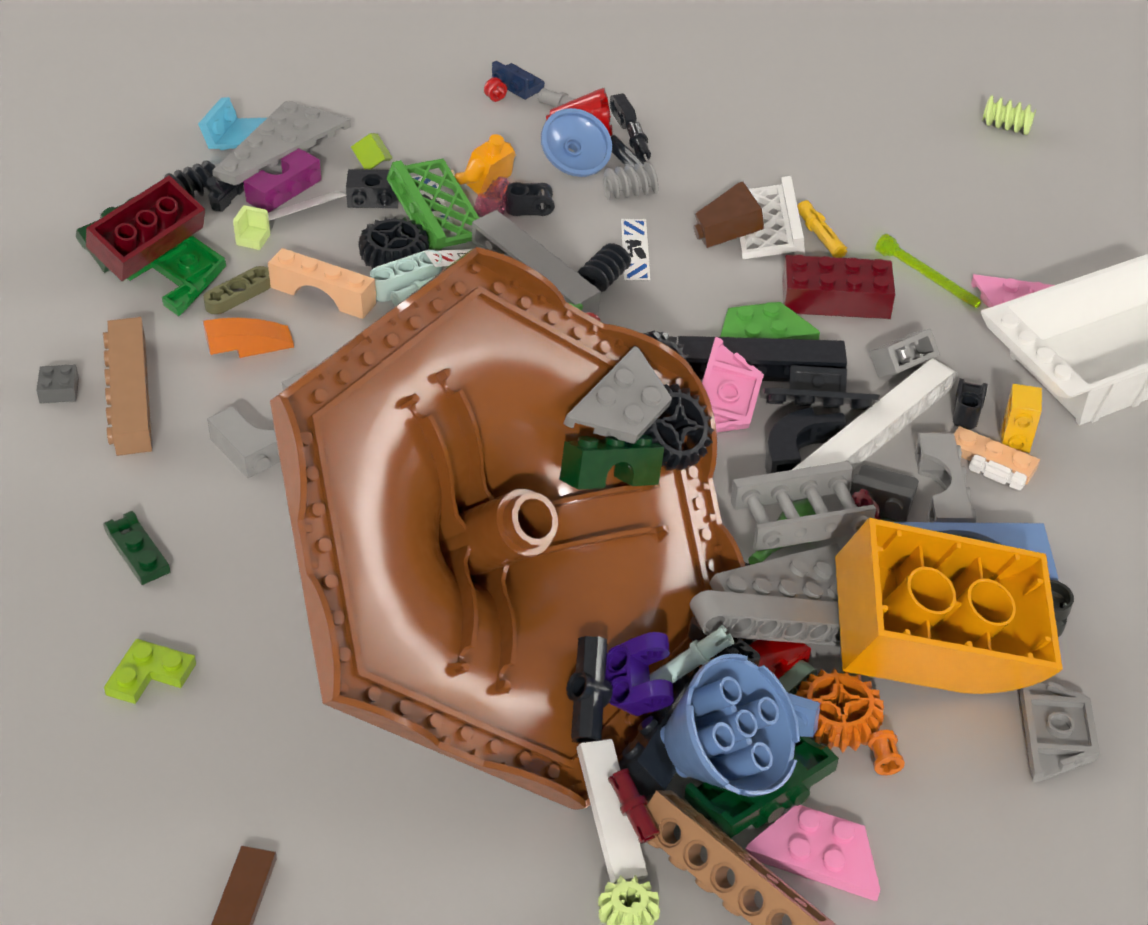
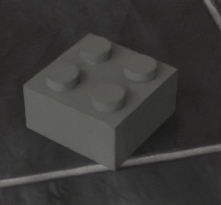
M76 364L40 366L36 389L39 403L76 401L79 381Z

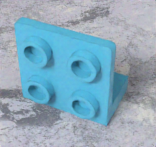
M222 97L198 125L208 149L227 150L235 149L267 118H237L230 98Z

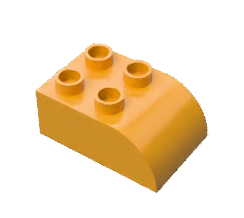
M868 518L835 556L842 668L844 672L960 693L989 694L1029 687L1045 681L1063 670L1047 556L1045 553Z

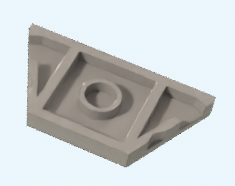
M634 346L566 415L563 424L574 428L575 423L593 427L594 434L614 436L618 440L634 444L669 407L672 397L640 349Z
M1052 681L1048 685L1040 682L1019 689L1032 782L1042 781L1097 760L1100 750L1091 699L1075 691H1068L1063 686Z

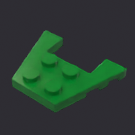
M190 236L127 279L131 281L149 269L154 268L179 286L161 298L163 306L177 316H180L226 267V261L223 256L194 236Z

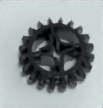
M385 217L383 221L375 220L374 224H367V228L362 230L358 241L361 260L365 261V265L371 266L373 269L377 266L429 250L428 235L423 230L422 225H416L415 220L407 221L406 217L402 219H397L396 217L387 219Z
M666 384L664 387L672 397L670 405L644 434L652 437V443H657L664 447L662 466H664L665 471L683 470L688 468V466L697 464L700 458L708 453L706 447H709L713 442L708 435L712 434L714 429L709 427L707 422H710L713 417L705 415L704 410L707 405H699L700 395L690 396V388L680 389L679 384H672L670 386ZM687 436L686 445L682 450L681 444L684 443V438Z

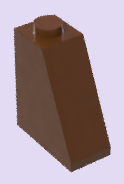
M742 181L695 213L696 225L693 226L696 238L698 240L701 239L706 248L763 230L762 208Z

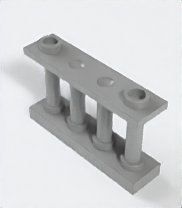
M849 461L734 479L731 497L734 509L750 508L758 523L755 530L754 550L761 551L854 535L868 518H874L875 506L858 507L849 492L853 470ZM837 494L844 510L829 512L820 496ZM808 498L816 514L800 517L792 501ZM779 503L787 519L771 522L763 505Z

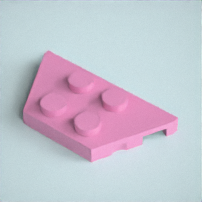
M973 274L971 282L973 288L978 287L981 291L980 298L989 308L1055 286L1041 282H1028L1012 278L1005 279Z
M715 337L702 384L713 409L716 431L719 433L747 429L751 423L764 374L754 366L747 364L745 359L737 352L733 354L723 345V340Z
M799 805L792 807L748 843L745 848L749 854L761 863L876 902L878 900L881 889L866 828L863 825Z

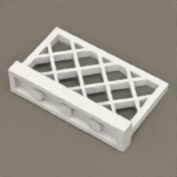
M791 176L781 177L782 184L749 189L756 201L765 205L762 208L763 218L768 221L764 224L763 230L739 237L743 259L793 252L794 255L805 256L804 236ZM778 194V195H777L774 199H772V200L766 198L767 195ZM771 209L779 211L776 215L768 213ZM775 224L783 226L778 231L771 228ZM764 233L771 236L768 240L759 238ZM779 239L787 244L775 245L774 243ZM752 243L759 245L758 248L747 249Z

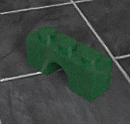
M645 434L634 444L618 440L614 436H606V439L602 440L590 436H580L578 441H564L559 480L577 490L605 488L608 472L615 465L614 477L631 486L659 485L664 447L657 443H652V437Z

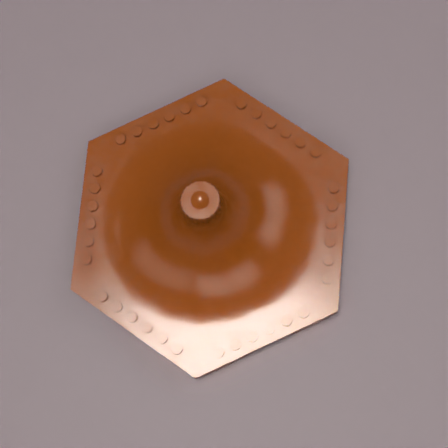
M475 247L270 400L322 703L570 809H586L591 804L576 749L579 744L572 742L571 738L574 701L568 698L566 692L569 678L576 672L578 638L583 636L605 638L608 643V653L614 646L640 635L651 632L664 633L668 636L670 655L663 660L649 664V673L651 674L690 648L689 645L693 641L688 637L690 620L694 616L690 609V602L693 597L700 592L713 590L709 582L716 573L744 567L745 562L733 536L722 524L713 482L717 460V431L714 413L707 392L689 363L676 351L650 336L628 328L604 324L567 303L561 292L551 281L526 264L504 254ZM636 346L640 349L662 384H667L668 386L679 384L680 389L690 388V396L700 395L699 405H707L704 413L706 416L713 417L710 422H707L708 426L714 429L712 434L708 435L713 442L709 447H706L708 453L693 466H688V468L683 470L674 469L672 471H665L664 466H662L659 485L631 486L614 477V465L608 472L605 488L577 490L559 480L564 441H578L580 436H590L602 440L606 436L594 434L593 427L575 423L574 428L567 427L563 424L566 415ZM687 436L684 438V443L681 444L682 450L686 445ZM610 703L603 708L601 741L613 740L618 763L623 758V749L638 735V726L652 712L634 716Z

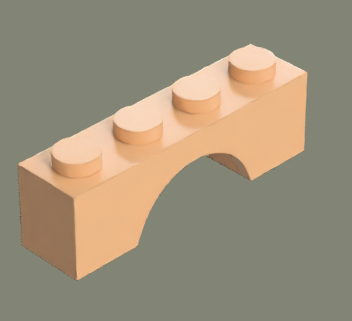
M281 248L268 262L270 286L273 289L294 296L302 286L317 287L334 300L340 312L364 319L377 304L374 278Z

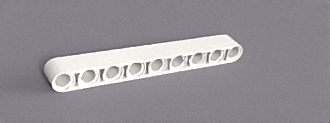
M934 358L930 359L882 397L879 402L872 405V407L867 409L792 470L849 461L854 470L949 392L957 380L958 372Z

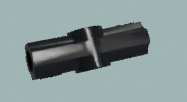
M583 636L578 638L576 672L569 678L566 688L568 698L574 701L571 738L572 742L578 744L601 741L603 708L609 704L613 693L611 682L605 679L608 643L607 639L599 636Z

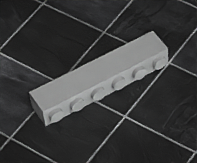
M495 210L472 222V243L477 247L504 254L526 264L551 281L561 292L567 303H573L574 305L581 303L583 305L582 311L585 313L591 312L595 314L599 312L601 291L580 276L578 272L562 262L560 258L553 255L542 244H539L524 230L516 226L509 218Z

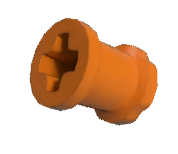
M888 729L872 733L867 741L868 747L871 748L875 756L873 764L875 772L884 776L898 773L905 765L903 756L898 754L896 747L898 742L897 735L894 734V731Z

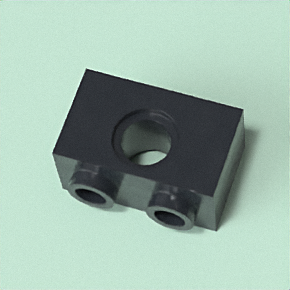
M348 169L346 182L347 208H398L399 200L387 181L389 170Z

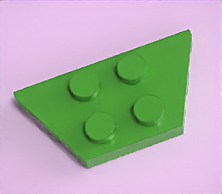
M768 302L728 308L720 337L819 340L820 332L781 302Z

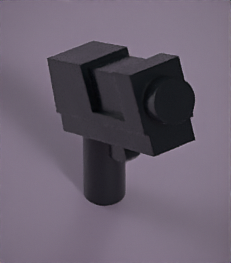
M215 177L207 179V185L212 190L208 195V199L214 211L223 212L231 204L233 198L244 192V182L232 185L222 181L218 182Z

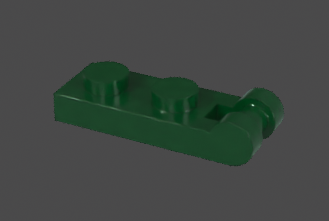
M133 511L123 514V518L114 521L111 519L103 523L107 536L141 585L171 573L168 562L141 526ZM126 529H129V530H130L129 532H127V533H125V534H121V533H120V532H122V531H124V530H126Z

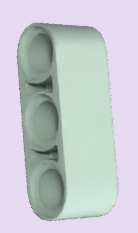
M426 250V251L434 252V253H436L437 255H439L440 260H439L438 262H436L435 264L440 263V262L442 261V256H441V254H440L438 251H435V250ZM422 251L373 268L370 271V277L375 279L376 301L386 302L392 300V292L410 286L413 281H423L442 272V266L435 267L426 253Z

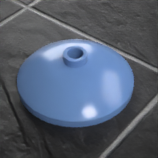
M573 108L559 110L547 119L542 128L541 145L544 154L552 165L568 175L577 177L594 175L605 167L611 157L612 141L607 128L597 117L584 110Z

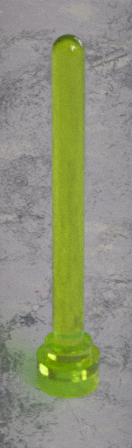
M886 233L877 241L875 250L881 255L896 257L970 306L978 308L981 305V300L901 249L897 240Z

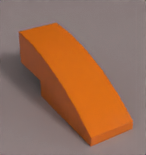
M240 317L203 320L210 355L237 350L239 358L294 348L289 328L286 325L261 319Z

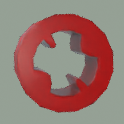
M493 77L485 83L484 93L492 101L498 102L506 96L507 86L499 78Z

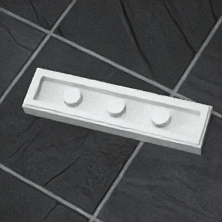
M613 740L580 743L576 749L610 882L616 884L620 875L626 881H631L635 875L638 880L644 879L648 876L638 837L628 817L622 815L620 811L622 805L611 783L608 781V778L613 776L612 774L620 771Z

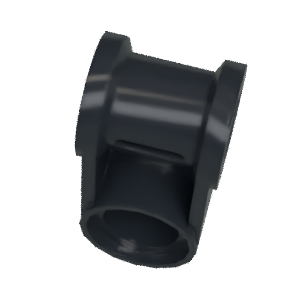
M511 183L506 189L505 210L512 216H547L555 208L552 199V188L547 183Z
M959 378L953 414V423L957 427L961 426L968 430L977 427L985 401L987 383L978 385L965 382L964 379Z

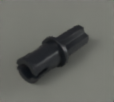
M632 121L627 128L630 137L629 144L634 149L635 155L642 162H645L644 154H646L648 160L651 157V152L647 145L648 138L643 133L641 124Z

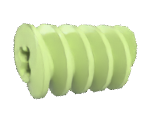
M991 95L987 101L982 121L986 118V125L991 126L995 120L996 128H1000L1005 123V130L1007 131L1014 125L1015 133H1018L1023 127L1024 135H1028L1034 121L1036 109L1034 112H1031V104H1028L1022 110L1021 102H1018L1014 108L1012 107V100L1003 105L1002 97L999 98L997 103H994V97Z

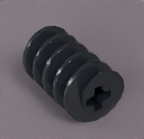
M205 160L201 165L196 163L192 168L185 167L183 172L176 170L174 175L167 173L164 178L170 175L195 198L194 191H197L200 196L204 195V188L209 193L212 192L207 185V179L213 177L212 170L216 166L210 161Z
M608 243L578 270V273L590 284L596 286L599 291L604 292L630 267L631 258L629 253L620 245Z

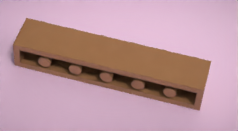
M142 318L108 320V332H103L105 349H109L104 351L105 366L109 367V369H104L106 386H110V388H105L107 405H111V407H106V417L108 425L112 424V427H107L109 445L114 444L117 456L152 452L146 341Z

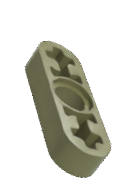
M253 267L205 292L203 295L205 310L210 314H222L270 289L268 267ZM238 288L245 289V290L239 291V292H234V291H232V290L238 289Z

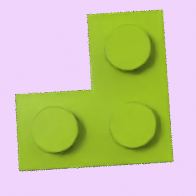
M136 638L105 684L106 696L136 704L151 680L182 688L196 666L195 655Z

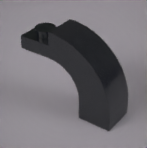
M811 407L794 411L781 418L773 426L769 434L765 460L766 473L789 471L801 463L799 449L811 444L826 443L845 428L846 418L844 413L815 415Z

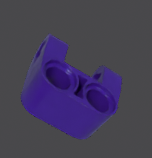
M660 632L646 633L614 646L608 651L605 679L611 682L613 688L612 698L609 702L611 705L631 715L640 716L673 704V684L663 679L650 681L649 664L663 660L670 655L668 636Z

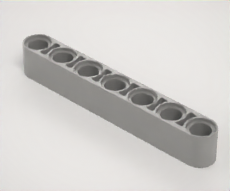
M715 590L700 592L690 602V609L705 635L711 634L723 625L727 629L726 635L730 633L733 638L841 646L838 602Z

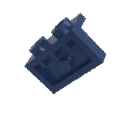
M497 60L492 62V78H499L506 84L508 91L526 100L544 88L545 81L513 63L504 65Z

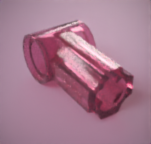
M498 176L496 180H492L485 194L480 193L477 196L474 210L479 217H483L495 210L504 215L506 189L511 184L507 178Z

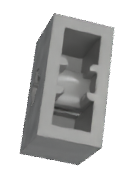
M931 329L911 333L869 351L878 377L897 374L940 355Z

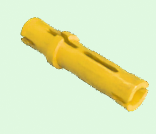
M808 200L800 202L797 206L798 212L804 219L808 230L816 234L832 257H844L847 253V247L827 225L823 214L817 212Z

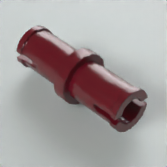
M622 769L612 774L613 776H610L608 781L611 783L622 805L620 811L623 816L628 817L639 843H646L654 839L655 836H658L660 831L657 829L646 807L648 802L645 796H640L629 774V770Z

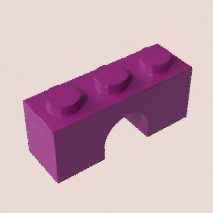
M300 148L281 158L282 174L273 175L261 170L243 181L246 202L256 208L265 209L268 213L322 180L320 160Z

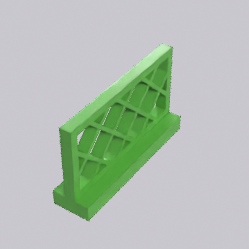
M442 158L404 165L402 160L392 162L387 181L409 219L415 220L416 225H422L423 230L427 232L429 250L441 251L443 247L472 242V232L463 227L465 223L472 226V222L479 219V216L445 160ZM440 168L444 176L441 177L429 171ZM409 173L418 174L423 178L421 181L412 178ZM427 178L438 183V189L425 184V179ZM442 185L452 189L455 195L453 196L441 191ZM420 190L434 195L433 199L430 200L423 197ZM439 197L450 202L449 208L435 202L436 198ZM453 205L464 208L466 215L453 210ZM431 209L446 214L444 219L434 216ZM448 216L462 221L461 226L459 227L446 221ZM442 229H448L457 233V235L446 238L447 236Z

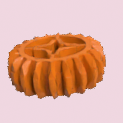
M834 667L830 674L821 669L817 676L810 674L806 682H801L795 695L820 703L818 728L813 736L815 742L826 744L830 750L833 746L839 747L842 753L847 749V746L856 751L860 744L868 745L867 741L870 735L879 731L884 719L883 701L880 700L879 690L872 689L871 681L862 682L860 674L854 677L849 672L838 673Z

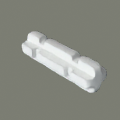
M974 455L969 464L970 471L977 474L982 472L984 477L1003 485L1008 483L1010 488L1021 491L1025 486L1027 480L1025 474L1018 471L1013 473L1011 468L992 460L987 462L986 458L980 455Z

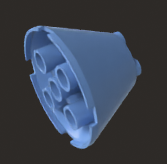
M725 654L711 659L698 670L668 719L667 724L661 728L660 737L665 744L667 754L674 764L676 772L681 777H692L744 796H762L782 787L795 769L797 760H793L795 743L800 741L797 716L785 688L764 665L758 667L748 661V656Z

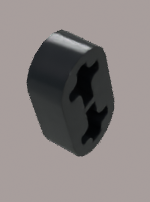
M623 93L611 95L609 100L611 112L621 128L627 129L630 122H637L635 110Z

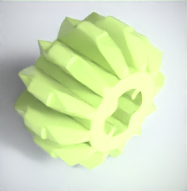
M620 875L617 879V884L607 882L604 893H601L598 898V906L600 908L598 917L600 922L606 923V925H654V922H657L660 916L658 892H651L652 886L649 881L638 884L636 875L631 881H626Z

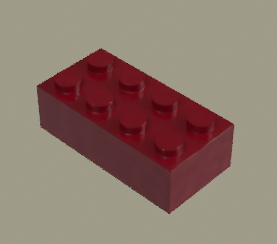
M168 175L86 228V247L121 281H124L202 229L205 208Z
M804 255L785 256L782 278L783 304L796 314L891 319L895 299L891 260Z

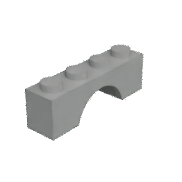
M919 433L914 453L918 474L935 480L944 489L943 492L932 496L927 515L928 522L976 523V511L971 509L970 506L971 489L966 487L965 484L966 467L961 466L960 462L962 455L961 446L956 445L954 433Z

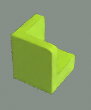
M369 133L351 146L364 169H373L381 162L393 159L378 133Z

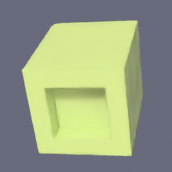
M243 205L233 219L236 245L261 250L271 235L268 211Z

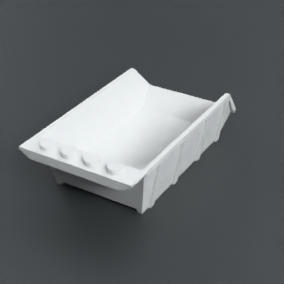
M1148 254L981 310V315L987 327L1010 349V357L1013 360H1018L1076 418L1078 425L1090 421L1092 423L1096 422L1100 417L1130 406H1139L1141 402L1148 400Z

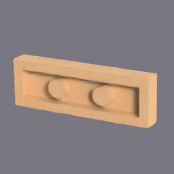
M961 426L954 433L956 445L961 446V458L971 461L974 455L985 457L987 462L992 460L1011 468L1013 473L1018 471L1027 476L1026 485L1039 466L1040 459Z

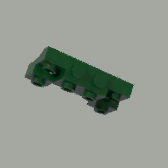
M800 737V741L795 743L793 760H797L795 769L788 781L778 790L753 797L740 795L706 782L696 788L690 782L686 785L684 798L706 819H713L725 834L732 838L750 825L757 829L766 822L772 823L776 821L783 811L792 805H801L809 797L811 786L836 771L839 758L827 746L815 742L810 737Z

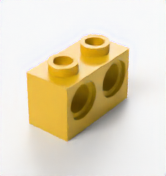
M1012 384L1001 426L1002 444L1021 452L1030 453L1042 412V388Z

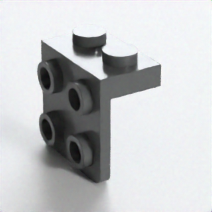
M862 465L859 474L854 475L850 494L853 496L854 492L866 489L872 501L876 502L879 506V516L906 522L919 481L915 477L870 465Z

